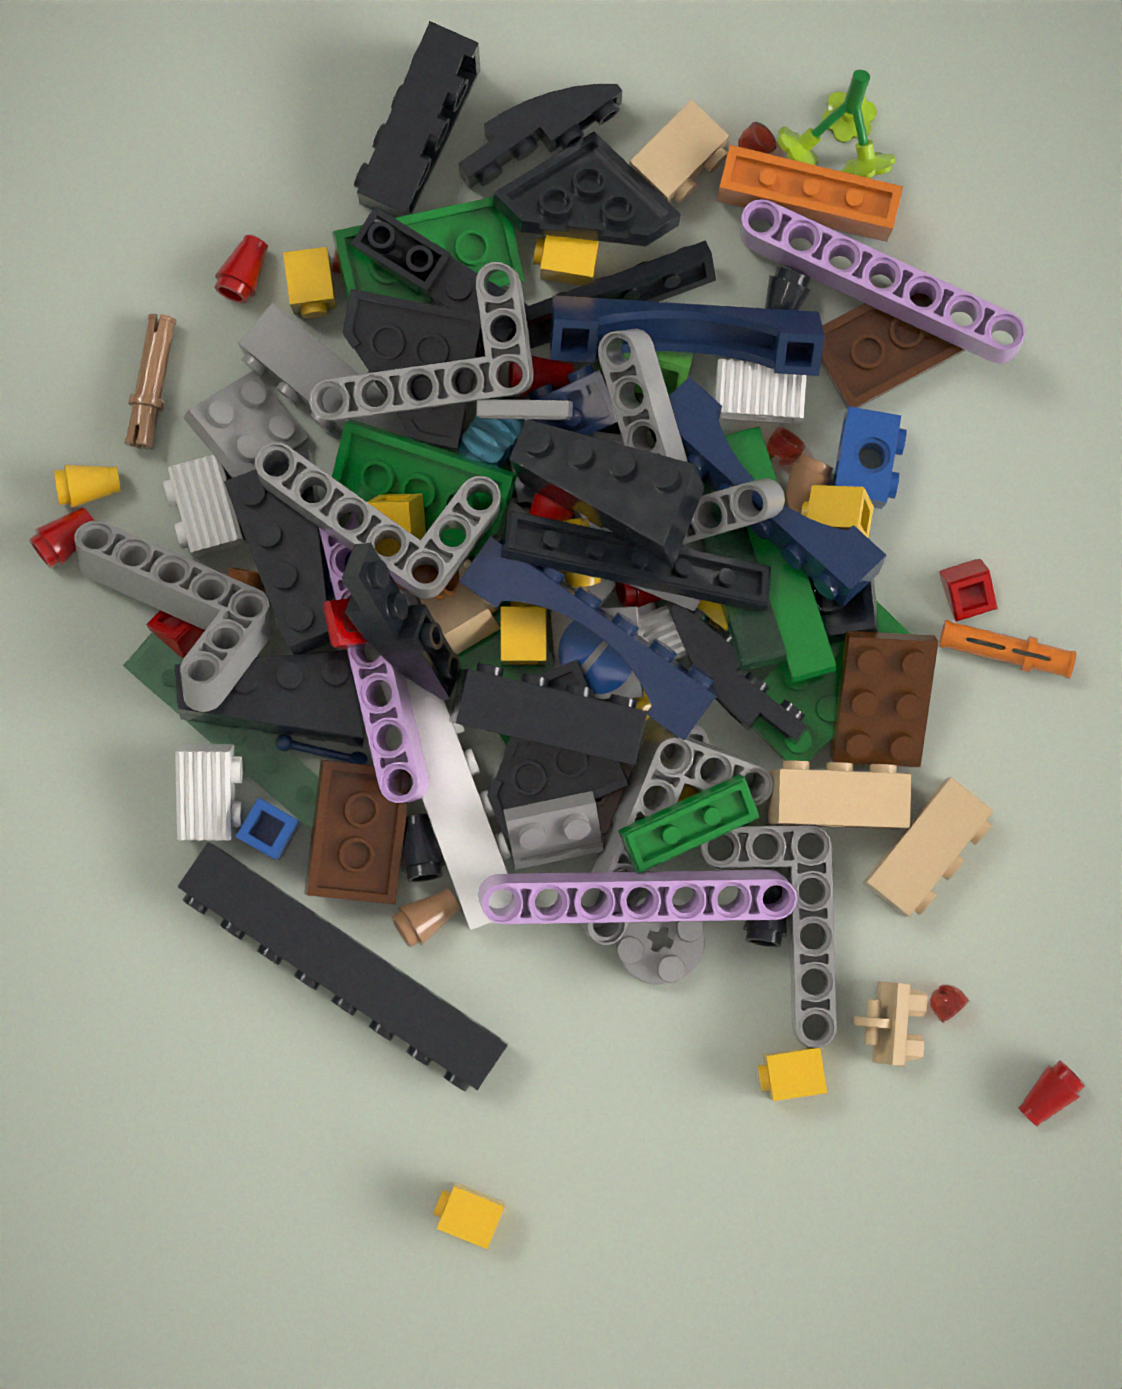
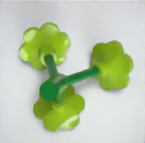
M861 69L854 71L848 91L846 93L834 92L829 96L827 100L828 109L823 113L822 122L816 128H808L802 135L793 132L786 126L778 130L777 143L787 153L788 159L816 165L819 160L812 149L821 141L820 136L829 129L833 130L834 138L839 142H849L853 137L858 139V143L855 145L858 158L848 160L841 172L872 178L875 175L886 174L893 169L892 165L896 162L895 155L875 152L873 142L867 138L871 133V122L877 114L876 106L865 98L870 81V74L867 71Z

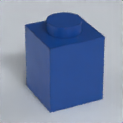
M258 797L236 837L269 857L280 861L302 822Z

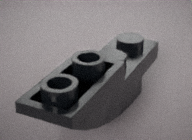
M618 84L573 86L534 97L502 112L484 124L485 137L489 142L458 163L460 177L469 189L478 183L481 186H485L502 173L501 167L510 160L516 158L517 161H521L537 149V142L540 139L550 153L560 146L564 150L582 139L584 136L583 130L594 122L602 125L619 112L620 108L618 106L622 103V89Z
M375 206L355 236L351 246L437 306L480 314L476 291V277L478 273L454 259L450 252ZM488 280L487 288L492 296L499 297L507 292ZM524 302L526 312V310L528 309V304ZM502 317L496 321L493 332L498 341L507 342L516 327L515 321L511 317Z
M371 542L355 544L342 576V580L352 594L345 611L369 644L399 672L442 700L450 699L455 682L461 674V663L458 655L453 652L444 637L441 626L435 622L425 604L408 605L405 595L400 592L389 573L386 563L381 560Z
M674 603L670 608L671 615L687 658L691 665L697 666L715 680L711 686L717 690L715 697L717 702L748 731L761 718L796 745L807 731V726L801 722L805 715L785 699L781 704L774 701L766 694L770 688L751 672H748L745 677L739 673L747 663V656L742 653L745 645L728 631L724 630L719 635L706 625L710 618L699 608L696 607L695 611H692Z

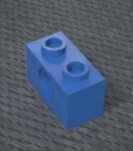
M850 406L847 408L843 418L832 486L864 487L874 508L882 509L886 505L888 498L895 499L900 473L892 471L895 455L902 456L907 429L900 428L902 415ZM863 449L876 451L881 458L880 467L875 469L864 467L859 461V452Z

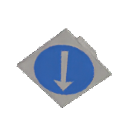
M638 607L601 608L613 617L617 612H620L639 626ZM551 611L555 668L576 659L579 660L590 689H593L595 699H608L611 694L628 698L644 697L643 687L637 676L606 641L579 622L556 611ZM638 630L637 634L642 637V634Z

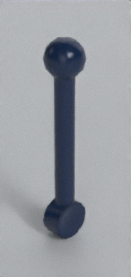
M287 734L279 735L276 739V747L282 752L293 749L338 761L364 765L368 761L366 754L359 751L347 754L294 741Z

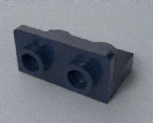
M592 364L568 374L567 377L570 384L554 390L552 383H549L527 393L529 400L573 402V414L570 420L531 421L584 435H590L618 422L603 370L600 369L595 372Z

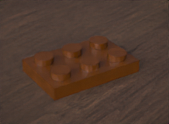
M917 293L910 297L911 301L919 307H928L932 304V300L926 294ZM866 303L822 325L825 337L821 363L846 409L849 406L860 408L965 352V349Z
M846 631L830 758L833 763L889 764L921 767L939 643L935 635Z
M329 760L320 761L305 895L396 904L408 802L395 803L382 795L374 766ZM403 769L397 774L395 784L399 792L404 795L408 794L411 774Z

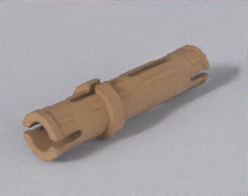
M152 313L148 315V325L135 394L130 395L128 402L132 406L127 437L124 443L141 449L142 445H144V449H153L158 412L164 410L165 402L161 399L174 326L177 320L160 314V319L157 318V314Z

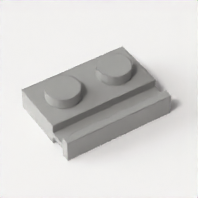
M593 791L504 809L516 870L604 851Z

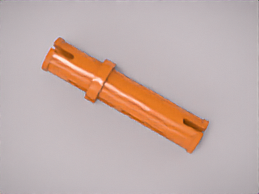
M945 620L939 640V647L951 648L983 658L1020 666V671L1028 673L1031 669L1061 675L1069 679L1073 672L1077 653L1073 650L1068 651L1038 643V638L1029 636L1025 640L990 630L953 623L950 620ZM969 637L1001 645L1003 649L1000 650L968 642L966 638ZM1012 649L1047 656L1048 660L1045 661L1013 653Z

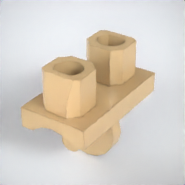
M878 981L877 1000L868 999L867 1016H853V1025L866 1026L864 1044L873 1045L872 1062L905 1066V1061L923 1058V1036L907 1034L908 1016L924 1017L927 1012L928 995L926 993L910 989V984Z

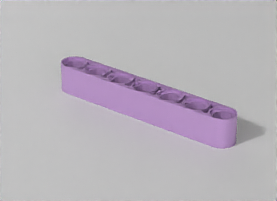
M764 199L754 200L743 210L740 235L744 245L751 251L991 362L998 364L1007 363L1018 354L1024 340L1025 326L1021 318L1014 313L771 201ZM761 219L770 223L772 228L766 232H757L750 227V223ZM795 238H804L812 246L805 251H799L792 248L789 243ZM842 256L850 260L852 266L840 270L833 267L829 261L834 257ZM875 275H884L890 279L892 285L887 288H878L871 283L870 278ZM917 293L926 294L932 300V304L928 307H919L911 301L910 297ZM955 312H964L971 317L973 323L968 326L957 325L953 322L951 315ZM1000 330L1005 331L1011 335L1013 343L1009 345L998 344L994 341L991 333Z
M351 512L350 523L344 529H357L362 525L364 518L357 512ZM319 528L335 599H348L352 594L342 580V576L345 571V558L351 550ZM366 644L347 648L381 793L389 801L395 803L414 802L421 799L427 792L429 776L406 677L381 655L376 661L371 662L365 654ZM386 681L392 689V697L387 705L381 706L375 698V691L381 682ZM393 725L400 729L403 739L401 745L396 750H391L385 741L386 732ZM403 769L408 771L413 779V786L408 794L405 795L398 791L395 784L397 774Z
M772 870L641 872L639 874L636 872L495 874L486 878L479 886L478 891L479 903L483 912L489 920L498 924L777 920L790 915L797 903V894L793 886L783 875ZM774 885L782 886V895L778 901L771 904L763 903L764 892L769 887ZM685 886L693 889V895L689 902L680 906L672 903L673 894L676 890ZM728 886L737 887V897L733 902L726 905L718 904V894L722 889ZM638 887L648 889V896L644 903L638 906L627 904L626 900L630 891ZM598 888L603 891L602 899L597 905L586 907L581 904L582 895L588 889ZM504 889L512 893V899L507 906L493 908L489 905L491 895L497 890ZM544 889H554L558 893L554 904L545 908L535 905V898L539 892Z

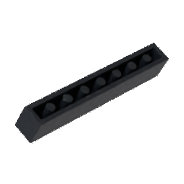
M207 842L177 886L186 893L182 901L203 915L210 909L221 916L223 920L219 926L240 940L246 934L260 943L256 951L277 965L284 959L296 967L298 970L294 977L314 990H317L321 984L333 992L335 995L331 1002L352 1016L359 1010L370 1017L372 1021L368 1027L389 1041L392 1040L394 1035L401 1038L410 1045L406 1050L410 1056L426 1066H429L433 1060L447 1070L443 1077L464 1092H466L469 1086L478 1091L509 1044L213 843Z

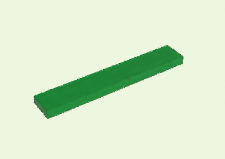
M760 426L725 435L733 453L755 480L769 478L777 482ZM749 525L745 526L744 531L754 562L771 566L768 607L792 683L836 671L837 665L808 576L801 569L796 570L788 565L783 559L781 551L768 539L759 538Z

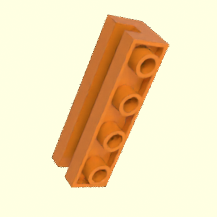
M730 145L716 201L745 208L754 200L764 199L828 228L887 242L894 227L903 186Z

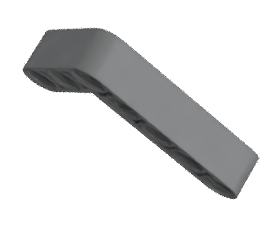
M491 262L482 267L476 277V291L486 357L325 379L319 381L311 389L309 394L311 410L317 417L324 420H346L475 402L477 400L517 396L524 393L533 382L534 372L519 274L502 262ZM504 271L509 276L510 287L504 295L499 297L492 296L487 288L488 279L493 273ZM502 317H511L517 327L515 336L507 342L498 341L493 332L496 321ZM509 362L518 363L523 372L521 382L513 388L504 386L500 380V371ZM465 368L472 369L478 378L475 390L469 394L460 393L455 385L457 374ZM424 374L431 380L433 388L430 396L420 401L412 395L411 383L417 376ZM375 381L382 382L388 391L386 401L378 407L371 405L367 399V389ZM332 387L337 388L343 396L341 408L334 413L328 412L322 402L324 393Z
M637 328L606 334L599 343L598 355L624 445L688 462L650 336L645 331ZM624 340L628 342L631 350L628 361L624 358L621 350ZM636 384L643 390L644 398L641 404L634 396ZM649 427L656 434L657 441L654 448L647 440ZM762 478L701 496L683 544L773 518L780 513L784 506L785 497L781 486L772 479ZM754 490L763 499L761 511H758L752 503V493ZM713 503H716L722 511L721 523H718L712 515Z
M272 442L264 445L255 457V468L259 480L266 490L351 551L355 544L371 542L373 547L376 548L377 544L383 539L393 538L401 544L397 554L391 557H384L379 553L378 555L386 563L391 577L397 584L411 594L423 599L433 598L443 591L500 512V490L498 485L492 479L485 476L472 477L460 487L420 541L289 446L281 442ZM275 459H282L289 464L286 473L274 477L265 472L269 462ZM313 485L321 486L327 491L324 499L317 503H308L302 499L304 490ZM480 492L489 495L493 502L485 510H475L468 505L467 500L472 494ZM348 512H357L364 520L357 529L346 530L338 524L341 516ZM454 528L462 531L466 538L461 545L449 547L441 542L440 536L445 530ZM421 565H431L439 573L437 578L428 584L417 582L412 574Z
M89 521L82 524L75 532L79 569L84 576L205 630L180 665L183 697L186 705L193 710L205 712L216 709L270 639L272 631L270 605L267 595L257 588L106 522Z
M668 729L653 730L642 743L636 764L633 766L628 779L630 785L625 787L603 841L604 851L599 852L592 872H617L622 869L625 872H635L618 830L677 803L685 783L706 790L736 775L741 774L744 777L746 774L753 772L754 779L749 790L756 806L765 802L772 793L773 780L767 770L746 757L688 736L685 740H682ZM674 743L675 753L672 758L661 762L660 754L663 748L668 744ZM714 758L713 770L708 775L701 776L702 764L707 759ZM658 785L659 791L656 799L651 803L644 804L643 797L647 789ZM642 887L630 891L626 900L628 905L636 906L643 889ZM598 888L588 889L582 895L581 904L586 907L597 905L602 899L603 891ZM629 922L605 923L597 928L593 927V923L578 924L593 941L602 945H610L622 938Z
M812 825L739 827L721 835L729 840L732 847L729 858L724 861L715 860L709 855L707 850L708 842L700 845L698 848L700 858L711 868H788V882L793 886L797 894L796 907L789 915L793 1034L799 1042L808 1047L820 1048L826 1046L833 1040L837 1028L832 845L830 837L825 830ZM804 834H812L820 841V853L814 859H806L798 851V840ZM759 835H768L776 843V853L769 860H762L753 852V841ZM807 878L816 880L822 888L821 898L815 904L805 903L799 895V886ZM810 923L819 926L823 932L821 945L812 950L804 947L800 940L801 930ZM814 968L822 973L825 982L820 992L810 995L802 988L801 979L807 970ZM812 1014L820 1015L826 1024L824 1034L815 1040L808 1039L802 1029L804 1020Z

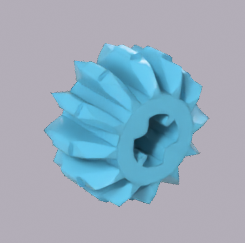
M476 416L473 422L469 424L467 431L462 435L460 448H458L459 455L502 469L510 461L509 458L525 420L482 419Z

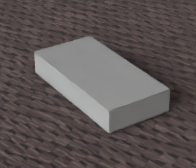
M477 400V416L482 419L570 420L573 414V402Z

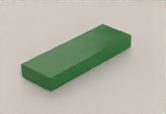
M739 774L619 829L618 832L633 870L639 874L760 818L746 779Z

